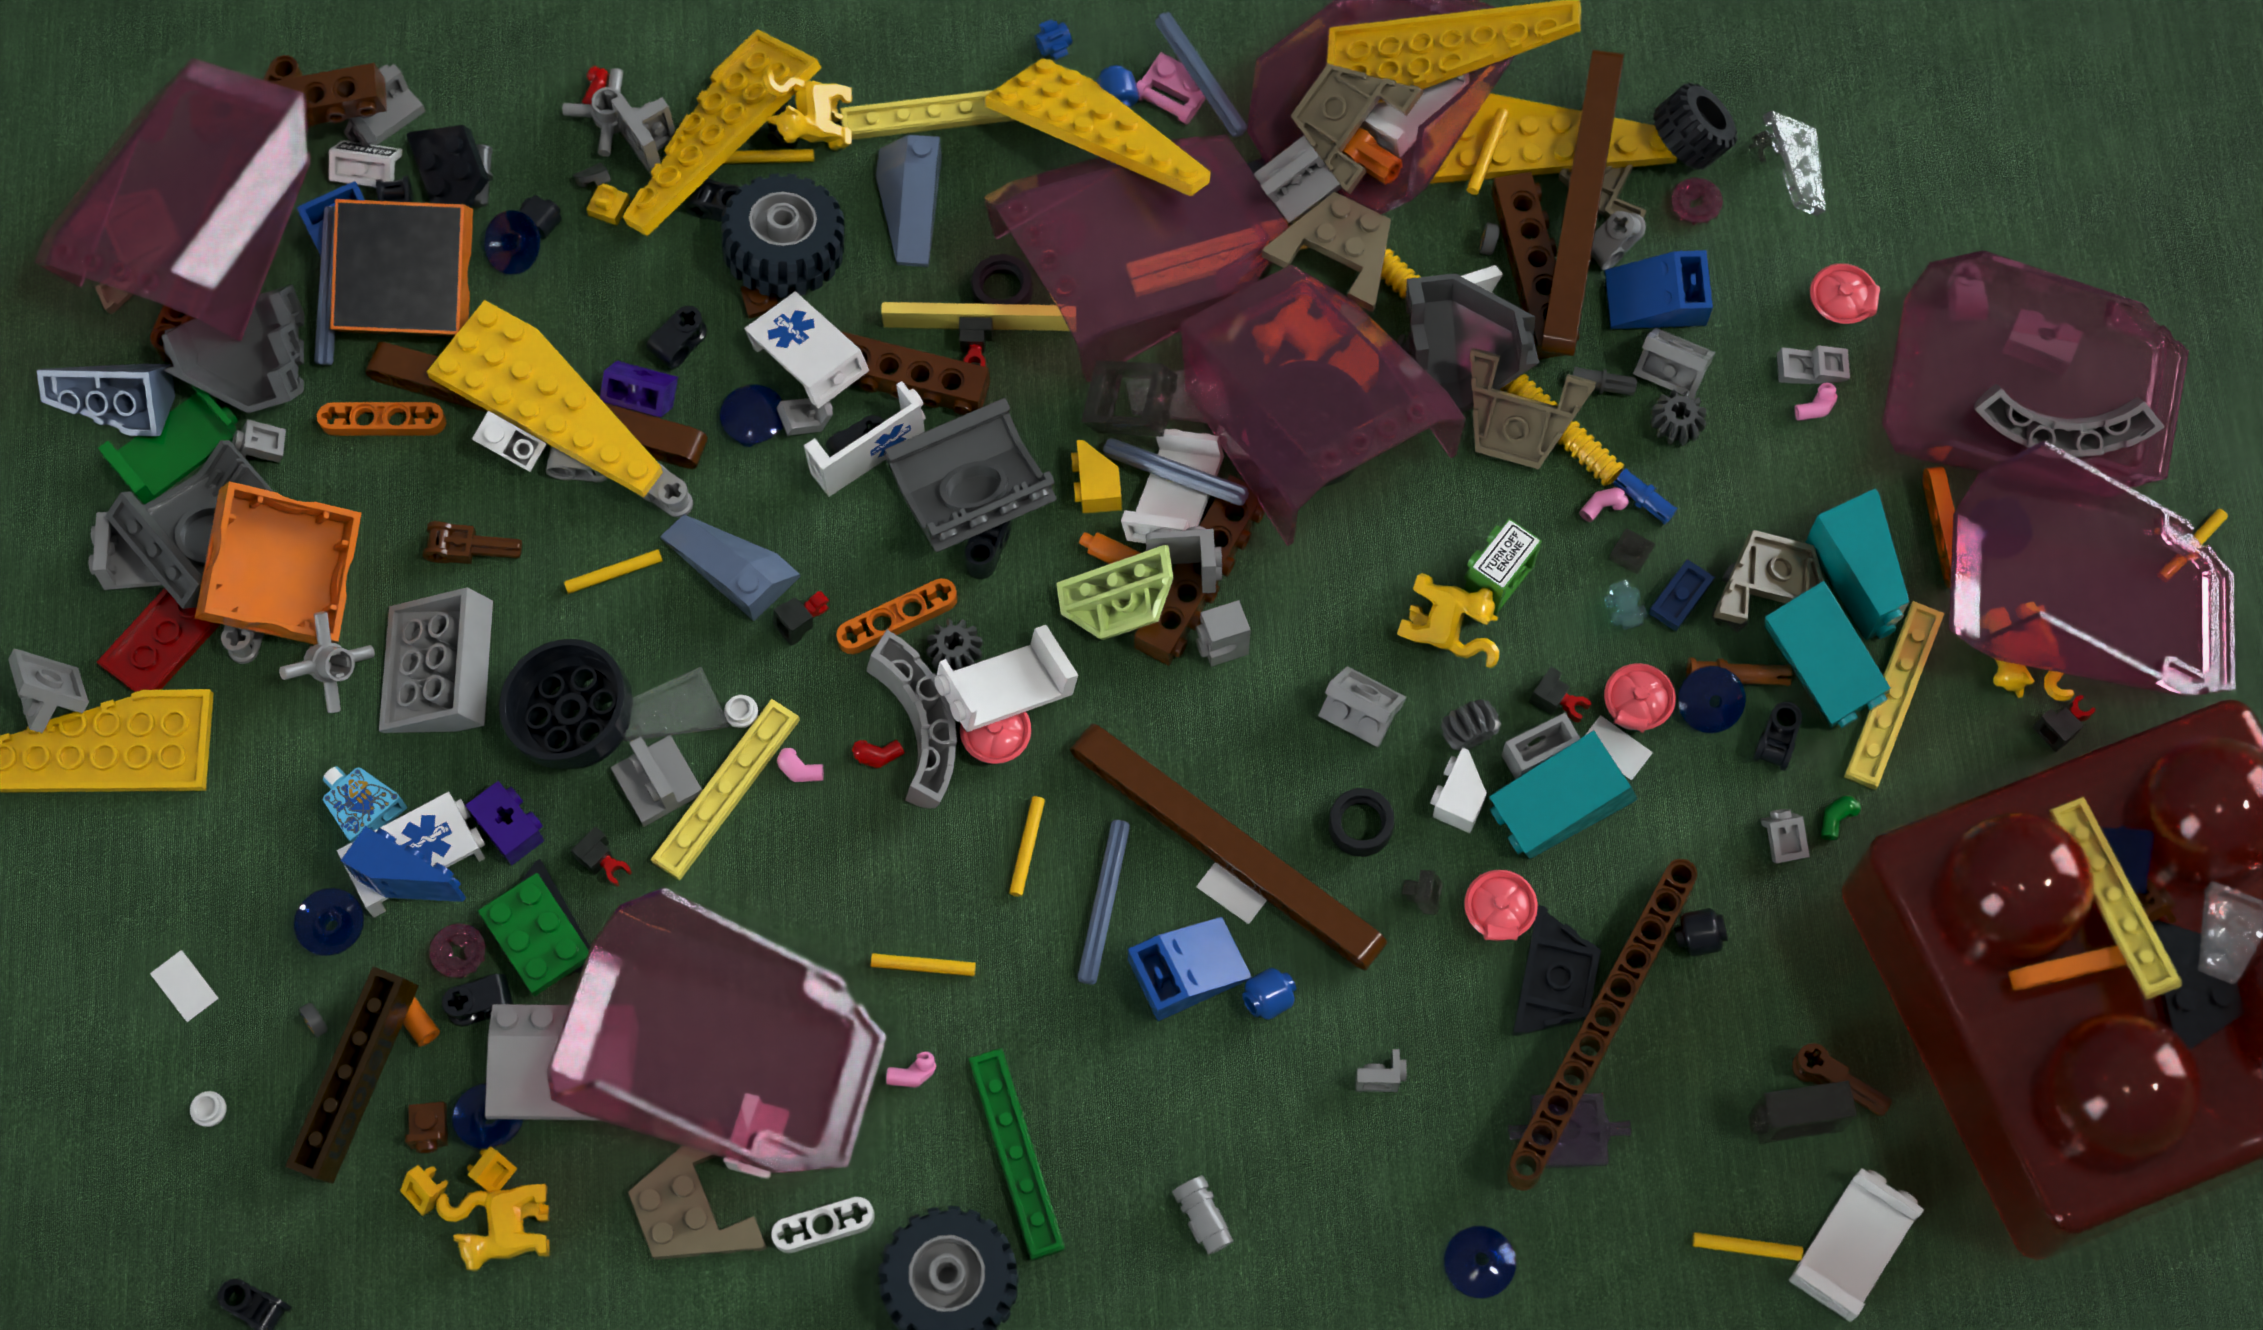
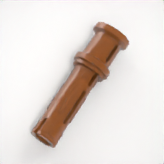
M1689 657L1686 666V682L1688 687H1695L1696 684H1712L1716 688H1723L1727 686V683L1790 686L1792 680L1788 678V676H1792L1791 665L1729 664L1724 658H1717L1716 661H1696V658Z

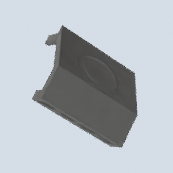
M1006 398L886 448L884 451L886 461L905 502L935 552H939L1057 500L1052 490L1055 484L1050 471L1041 472L1024 446L1009 414L1011 409Z
M220 440L202 469L191 478L144 505L138 501L132 492H121L105 516L182 609L197 607L219 489L230 481L274 492L230 440Z

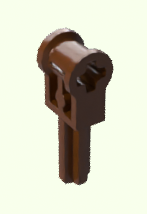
M433 521L427 524L426 531L429 533L427 548L423 549L422 556L424 559L435 563L453 562L472 564L473 555L518 559L522 554V541L511 538L476 536L474 526Z
M1817 1043L1806 1044L1793 1058L1791 1064L1792 1072L1795 1077L1803 1082H1813L1832 1094L1838 1091L1878 1116H1884L1891 1106V1098L1849 1074L1850 1068L1830 1057L1822 1045ZM1809 1057L1815 1060L1813 1068L1806 1065Z

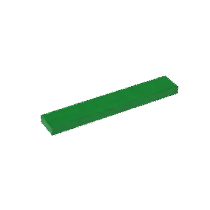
M1000 1048L969 1058L970 1066L1030 1259L1034 1261L1065 1251L1063 1239L1003 1049Z

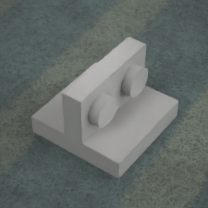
M386 64L379 69L385 78L387 111L376 113L370 117L361 116L378 139L373 145L380 144L426 112L423 104L408 89L402 72L395 64L390 67Z
M621 94L611 100L620 132L651 177H653L651 170L656 163L661 164L657 150L668 145L676 132L669 106L661 97L654 102L646 103L640 110L634 112Z
M1305 136L1301 137L1253 174L1261 184L1264 192L1274 202L1291 226L1330 194L1342 188Z
M1655 328L1645 339L1642 346L1644 349L1633 374L1672 391L1675 389L1677 393L1682 395L1688 390L1689 398L1694 399L1715 352Z
M15 648L13 649L8 660L18 696L22 701L23 714L26 716L29 730L43 733L57 706L80 713L85 711L89 701L77 667Z
M1347 666L1330 681L1325 691V694L1328 696L1318 716L1378 747L1382 743L1395 714L1402 708L1407 697Z
M671 735L647 747L642 737L631 741L629 744L634 754L610 767L643 827L696 799L702 792L699 783Z

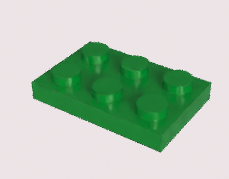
M535 873L478 910L534 997L593 959V956L538 873Z

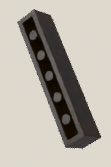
M372 967L285 1167L327 1183H334L419 985L385 970Z

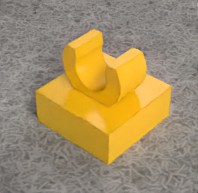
M603 183L597 187L586 211L590 217L618 225L630 198L628 193Z
M491 1146L487 1150L481 1149L479 1153L482 1157L475 1166L468 1165L469 1173L467 1175L487 1192L501 1190L517 1168Z
M417 1165L407 1172L400 1192L424 1216L434 1209L438 1197L444 1194L448 1182L444 1180L440 1184H435L432 1178L437 1169L429 1167L423 1171Z

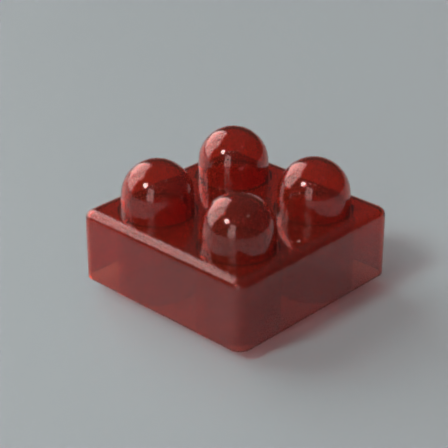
M2234 699L2219 701L1883 832L1872 840L1843 884V900L2014 1245L2023 1255L2037 1260L2052 1257L2263 1170V728L2248 705ZM2084 797L2131 887L2134 888L2150 878L2158 890L2165 887L2177 905L2171 909L2178 920L2173 925L2227 942L2242 1000L2244 1014L2240 1018L2189 1050L2179 1035L2167 1026L2160 995L2146 1000L2128 965L2013 991L2008 974L2013 970L2117 946L2093 899L2094 875L2088 856L2078 840L2063 826L2052 820L2049 810ZM2165 915L2158 919L2170 923Z

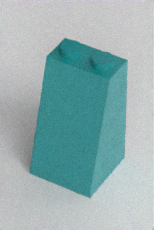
M1875 488L1819 514L1805 543L1815 546L1822 571L1866 641L1875 636L1882 639L1892 634L1896 630L1895 626L1898 621L1904 617L1903 612L1910 602L1880 495Z
M1822 581L1765 617L1767 632L1789 665H1791L1792 670L1831 728L1839 724L1842 729L1857 720L1859 717L1856 713L1868 706L1871 711L1888 700L1885 695L1890 692L1891 687L1825 581Z
M1593 730L1489 796L1494 804L1489 810L1500 826L1506 823L1512 834L1507 838L1517 854L1524 851L1528 858L1531 859L1638 800V798Z

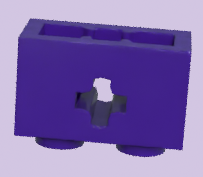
M616 361L603 372L600 399L604 403L662 417L674 406L678 377Z
M498 780L465 806L474 820L512 866L545 841L539 832L543 825L532 811L525 814L519 805L523 803V800L512 786L505 789ZM507 817L513 821L509 825L503 821Z

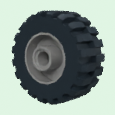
M779 173L769 174V178L762 179L760 176L751 180V185L744 184L736 190V195L733 194L727 201L721 218L722 251L726 266L731 269V274L739 281L743 279L744 286L751 290L757 288L760 290V294L770 296L773 293L778 294L779 298H786L788 294H792L795 291L800 296L807 294L808 289L815 291L823 286V280L828 282L835 275V270L840 267L842 254L844 253V216L836 198L829 196V191L822 185L817 187L815 186V181L806 177L803 180L799 179L796 174L787 173V176H779Z
M949 1206L948 1211H939L938 1207L928 1209L929 1214L919 1217L917 1213L908 1219L910 1224L904 1229L899 1226L893 1233L894 1240L892 1243H886L882 1252L884 1257L883 1263L879 1264L878 1271L881 1298L893 1323L899 1330H997L1001 1322L1006 1323L1011 1315L1010 1308L1012 1304H1015L1018 1294V1270L1010 1243L1006 1236L998 1231V1227L990 1219H982L980 1213L970 1209L966 1213L960 1210V1206Z

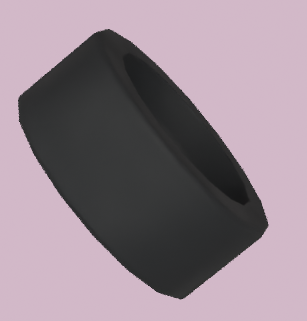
M1006 254L991 255L982 260L973 271L971 285L975 304L1028 305L1030 303L1033 293L1030 270L1017 257ZM1008 273L1020 280L1021 288L1018 294L1012 298L997 300L990 298L984 293L983 284L988 277L994 274Z
M1355 788L1344 792L1335 800L1330 810L1329 832L1333 842L1341 851L1352 856L1367 857L1378 853L1388 844L1394 828V812L1390 802L1381 793L1369 788ZM1356 804L1368 805L1379 813L1382 820L1381 829L1374 838L1366 841L1355 840L1344 832L1341 825V817L1350 806Z

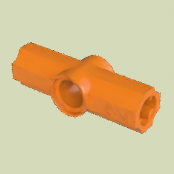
M1362 128L1357 130L1342 151L1347 157L1364 167L1367 171L1366 173L1385 185L1392 183L1398 177L1399 171L1403 166L1400 158L1380 147L1374 137Z

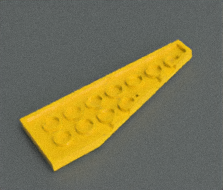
M1559 0L1329 27L1327 64L1363 72L1368 76L1380 79L1394 80L1396 83L1403 85H1414L1425 89L1581 31L1580 0Z
M757 29L710 76L711 85L707 91L702 90L697 97L699 104L694 112L687 114L664 150L666 156L662 163L654 165L651 170L652 179L647 186L639 189L622 216L627 225L648 236L765 124L767 117L772 116L795 94L793 89L786 96L781 97L773 96L766 91L762 83L763 74L766 70H772L774 80L778 85L786 77H796L809 81L821 69L818 60Z
M1040 59L985 95V107L1189 196L1194 195L1210 183L1211 172L1133 110L1102 89L1093 79L1080 74L1078 71L1060 66L1052 60Z
M1482 91L1460 92L1419 137L1423 184L1468 181L1471 179L1498 108L1507 110L1509 114L1484 179L1532 172V175L1560 173L1562 169H1569L1568 172H1572L1582 111ZM1614 117L1606 167L1624 168L1627 165L1636 167L1676 163L1677 157L1672 154L1661 140L1655 125Z
M486 300L481 303L427 370L429 378L642 497L646 496L663 473L661 465L537 328Z
M210 689L141 690L131 693L130 697L117 701L112 699L100 703L101 706L86 710L83 713L75 711L50 719L43 733L29 730L28 726L27 730L0 735V793L206 791L214 693Z

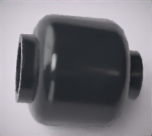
M1711 908L1684 913L1680 919L1681 926L1675 927L1679 948L1686 947L1688 953L1693 957L1719 952L1723 949V942L1728 941L1723 915H1717Z

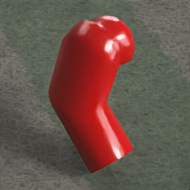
M597 66L591 67L587 72V79L591 84L581 101L582 104L592 105L591 99L593 94L607 86L609 73L606 69H600Z
M897 739L882 748L865 740L855 742L852 747L854 758L859 763L873 768H881L905 754Z

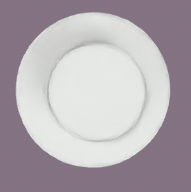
M737 695L726 703L724 715L731 726L746 728L757 719L758 707L751 697Z
M206 1091L194 1098L190 1106V1115L198 1125L212 1127L222 1121L226 1114L227 1105L221 1095L213 1091Z

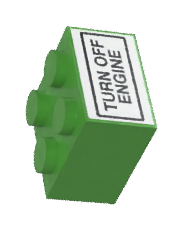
M1510 518L1502 527L1497 525L1491 531L1486 540L1489 544L1483 552L1478 549L1473 554L1467 564L1469 569L1464 576V579L1467 581L1465 591L1472 593L1482 588H1488L1493 592L1495 615L1498 614L1533 569L1542 543L1541 539Z

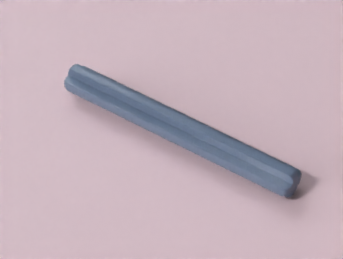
M1171 13L1160 14L1155 20V24L1230 135L1232 137L1242 136L1247 130V125Z
M326 206L324 208L314 358L316 364L325 366L332 365L334 357L335 330L330 329L335 206Z
M1109 438L1103 447L1106 457L1233 504L1244 505L1249 496L1245 486L1114 438Z
M1113 820L1111 823L1078 973V980L1084 984L1093 985L1097 982L1130 825L1126 821Z

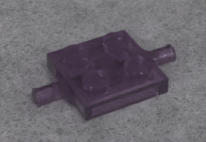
M1603 1093L1584 1094L1546 1168L1607 1166L1609 1164L1607 1145L1610 1136H1631L1630 1121L1609 1122L1604 1111ZM1545 1095L1531 1096V1120ZM1552 1104L1548 1106L1549 1111L1554 1115L1565 1114V1110L1560 1105ZM1508 1125L1509 1140L1522 1139L1529 1125ZM1542 1134L1532 1136L1533 1141L1538 1145L1542 1146L1550 1143L1548 1138Z

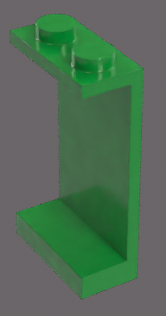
M191 385L196 393L169 412L161 435L136 436L119 450H116L109 441H106L98 447V450L142 504H147L206 462L220 440H230L232 442L237 430L234 424L239 421L227 406L221 409L216 402L220 400L219 398Z

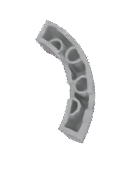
M1995 383L1974 404V409L1979 415L2004 436L2030 449L2059 456L2085 457L2102 455L2106 452L2133 446L2165 427L2146 402L2139 397L2102 415L2089 418L2064 419L2039 414L2023 407L2011 399Z
M886 630L870 655L866 672L877 678L892 691L905 708L914 728L918 750L917 770L905 801L927 809L936 808L948 788L954 769L957 742L955 720L945 696H941L935 687L934 679L936 674H932L914 648L902 638Z

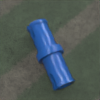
M1627 468L1616 478L1617 480L1613 483L1615 487L1617 486L1624 490L1628 496L1635 500V505L1638 508L1644 507L1664 525L1668 523L1678 510L1676 506L1674 507L1656 493V488L1653 485L1647 486L1629 472Z

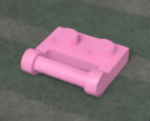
M1160 52L1143 79L1136 84L1139 92L1138 100L1142 101L1145 99L1178 116V121L1186 125L1192 120L1206 99L1183 64ZM1154 86L1187 104L1182 105L1151 88Z

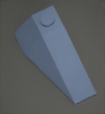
M907 135L879 149L876 180L897 265L929 267L942 161L940 137Z
M129 364L38 369L36 371L41 402L71 414L79 413L94 419L93 422L100 425L108 424L120 429L119 432L129 436H159L162 433L175 398L172 374L163 370L171 364Z
M685 514L660 536L667 545L752 621H755L801 577L777 553Z

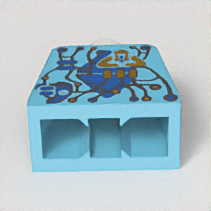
M336 766L328 770L323 776V781L331 790L324 795L322 800L351 843L355 841L365 826L375 831L392 822L408 808L396 792L360 767L355 768L350 774L346 775Z

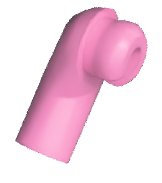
M1823 383L1818 387V393L1812 403L1795 405L1797 421L1827 416L1837 401L1836 387L1831 383Z
M1617 487L1597 491L1582 507L1579 514L1584 520L1592 522L1604 507L1612 505L1614 510H1623L1628 505L1629 499L1624 495V490Z
M787 747L780 751L777 757L778 767L791 781L809 782L824 780L823 764L805 765L792 748Z
M921 1052L908 1069L888 1067L886 1084L914 1088L920 1086L934 1074L936 1069L934 1056L929 1052Z

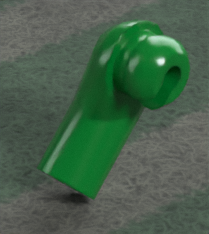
M1845 795L1828 805L1824 810L1821 838L1832 841L1837 840L1840 821L1847 816H1857L1861 811L1860 802L1853 796Z

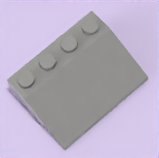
M466 587L389 606L379 721L380 732H456L484 726L493 600Z
M492 1004L487 1051L486 1119L628 1121L639 1027L634 1007Z

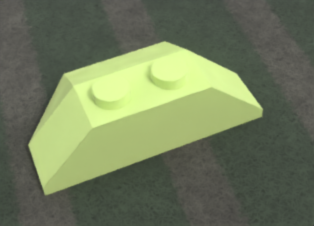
M1162 545L1057 582L1061 615L1102 640L1158 622L1173 581L1169 546Z

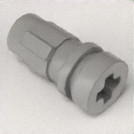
M1202 1175L1182 1184L1173 1190L1172 1193L1177 1203H1182L1180 1207L1182 1213L1188 1214L1191 1220L1188 1225L1197 1243H1203L1208 1255L1227 1247L1234 1241L1219 1209L1216 1208L1212 1201L1214 1198L1212 1191H1207L1209 1185Z

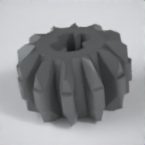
M1675 389L1671 391L1669 397L1662 394L1658 399V404L1653 405L1651 428L1658 429L1657 438L1667 436L1669 445L1673 444L1674 440H1678L1682 447L1687 444L1688 439L1695 442L1700 432L1705 429L1706 420L1704 418L1707 414L1706 408L1699 407L1700 397L1691 400L1688 390L1683 393V396H1679Z
M948 618L946 620V628L936 624L934 627L936 635H928L927 643L930 646L926 649L929 658H933L932 666L935 669L939 667V662L945 659L952 669L958 670L964 666L975 664L974 660L982 658V651L979 649L983 646L982 638L976 636L977 628L974 625L966 628V621L963 619L956 626Z
M1482 699L1475 702L1470 701L1466 705H1460L1458 709L1451 711L1448 716L1444 717L1441 725L1444 732L1443 736L1453 750L1461 751L1462 748L1472 749L1477 745H1482L1483 742L1490 740L1493 735L1498 733L1501 726L1498 719L1499 716L1489 701Z

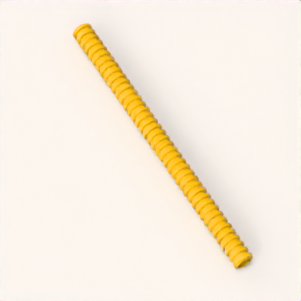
M1391 249L1385 250L1380 279H1385V284L1388 286L1392 285V290L1396 293L1399 292V297L1405 299L1407 279L1419 278L1420 276L1415 275L1413 269H1407L1408 265L1405 262H1401L1399 256H1393L1394 252ZM1526 374L1520 375L1500 389L1501 391L1506 390L1507 393L1558 406L1556 401H1550L1551 397L1548 394L1543 395L1544 390L1542 388H1536V383L1533 380L1528 381L1529 376ZM1571 421L1557 443L1559 445L1564 444V450L1567 452L1571 451V456L1574 459L1579 458V464L1582 466L1586 465L1588 472L1593 471V476L1596 479H1602L1601 484L1603 486L1610 485L1623 471L1624 464L1622 462L1617 463V458L1614 455L1609 456V450L1607 448L1602 449V444L1599 441L1594 442L1595 437L1591 434L1587 435L1585 428L1580 429L1579 422Z

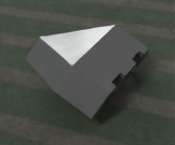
M1456 273L1407 279L1406 311L1410 316L1411 330L1408 334L1410 358L1413 360L1415 377L1412 378L1418 416L1462 412L1474 407L1470 351L1472 348L1501 355L1492 386L1496 390L1501 389L1539 364L1533 339L1536 318L1534 315Z
M293 285L251 296L165 330V334L161 336L163 347L173 364L163 370L246 413L291 401L304 392V380L300 377L298 378V366L304 364V341L301 338L299 339V327L304 326L305 314Z

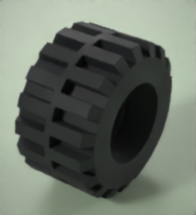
M1693 82L1683 84L1654 110V124L1661 140L1674 156L1694 169H1706L1737 142L1738 133L1730 113L1713 93L1699 84H1694Z

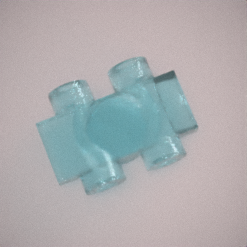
M1628 580L1610 585V594L1605 595L1604 599L1607 608L1616 607L1617 612L1611 613L1613 625L1618 626L1622 624L1624 630L1643 625V619L1647 618V612L1644 605H1637L1638 600L1641 599L1638 588L1631 589Z

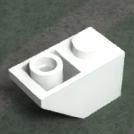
M490 411L487 412L472 438L475 442L529 472L532 471L547 443Z
M1462 748L1458 758L1451 756L1444 775L1449 776L1444 787L1437 786L1430 804L1435 805L1434 818L1471 833L1487 793L1469 750Z

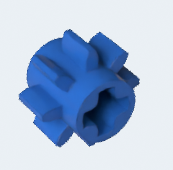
M1050 19L1039 24L1041 31L1034 37L1040 53L1043 56L1050 55L1055 60L1068 55L1066 48L1072 45L1073 41L1065 23L1057 24V21Z

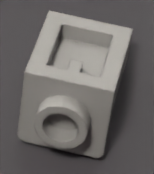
M247 419L242 430L235 431L232 444L244 458L246 455L279 463L283 457L286 429Z
M1779 809L1771 811V817L1761 819L1762 826L1766 827L1768 831L1772 862L1781 863L1810 857L1803 816L1791 813V809Z
M1392 1049L1390 1069H1385V1066L1382 1064H1366L1363 1068H1357L1355 1091L1398 1092L1400 1081H1406L1407 1074L1406 1060H1400V1049Z

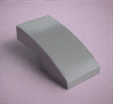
M1818 345L1813 351L1781 348L1777 352L1779 382L1821 384L1843 382L1850 379L1848 349Z

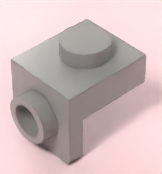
M809 398L781 401L776 408L787 436L822 432L833 415L830 400L819 409L811 403Z

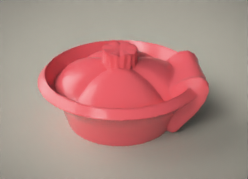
M1833 264L1820 270L1813 278L1810 286L1811 300L1816 310L1825 318L1836 323L1852 324L1870 318L1877 312L1880 287L1861 268L1850 264Z
M1635 663L1619 668L1610 676L1604 690L1605 704L1609 713L1614 718V724L1628 730H1638L1644 733L1645 730L1658 727L1671 716L1675 707L1676 695L1671 681L1662 671L1647 664Z
M1023 712L970 732H966L961 724L960 737L965 749L974 758L991 764L1004 763L1019 756L1028 745L1031 737V722L1028 714Z
M1492 870L1481 874L1470 884L1465 895L1464 905L1467 918L1472 926L1484 935L1485 940L1516 941L1518 936L1525 933L1531 927L1537 915L1538 903L1533 888L1523 877L1511 871Z

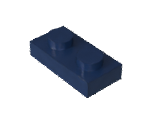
M1687 559L1650 608L1649 614L1677 632L1713 583L1715 577Z

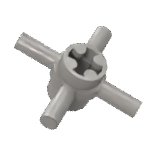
M616 68L611 69L608 87L601 88L593 94L591 99L592 105L563 104L564 116L593 118L596 126L601 129L598 154L601 156L610 155L613 134L620 132L611 102L612 99L621 95L623 71ZM631 107L634 112H637L638 110L641 109V108Z
M326 611L314 613L318 644L311 646L306 651L304 661L282 666L279 669V673L283 680L310 674L314 679L323 682L327 712L335 713L341 711L337 681L348 679L353 673L355 662L373 658L375 651L371 645L347 650L336 643H332L328 613Z

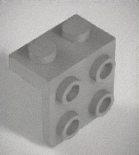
M108 512L96 513V526L91 527L94 553L89 556V569L92 575L95 574L103 589L162 585L105 517Z
M1201 526L1190 527L1184 531L1160 528L1146 534V551L1162 545H1168L1171 564L1201 562L1202 593L1216 592V581L1222 580L1221 547L1214 546L1213 529H1206Z

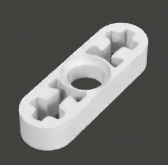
M862 1197L846 1199L779 1220L773 1226L772 1240L780 1251L794 1253L866 1231L874 1222V1210L870 1202ZM859 1206L861 1211L867 1210L868 1213L862 1216L863 1222L856 1223L854 1218L844 1220L846 1228L840 1230V1222L835 1214L836 1211L841 1210L842 1217L853 1214V1207ZM819 1216H829L833 1220L832 1230L824 1235L817 1234L813 1230L814 1221ZM806 1221L807 1230L812 1237L805 1240L804 1233L793 1236V1243L787 1244L785 1239L779 1240V1236L784 1235V1228L790 1227L793 1232L803 1230L800 1223Z

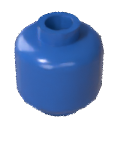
M1115 65L1103 69L1095 81L1102 89L1115 96L1130 109L1139 99L1134 75L1130 70L1124 69L1122 66Z
M1268 968L1246 982L1242 998L1247 1009L1254 1017L1260 1016L1265 1020H1269L1293 1006V992L1296 990V985L1287 972L1282 974L1275 968Z

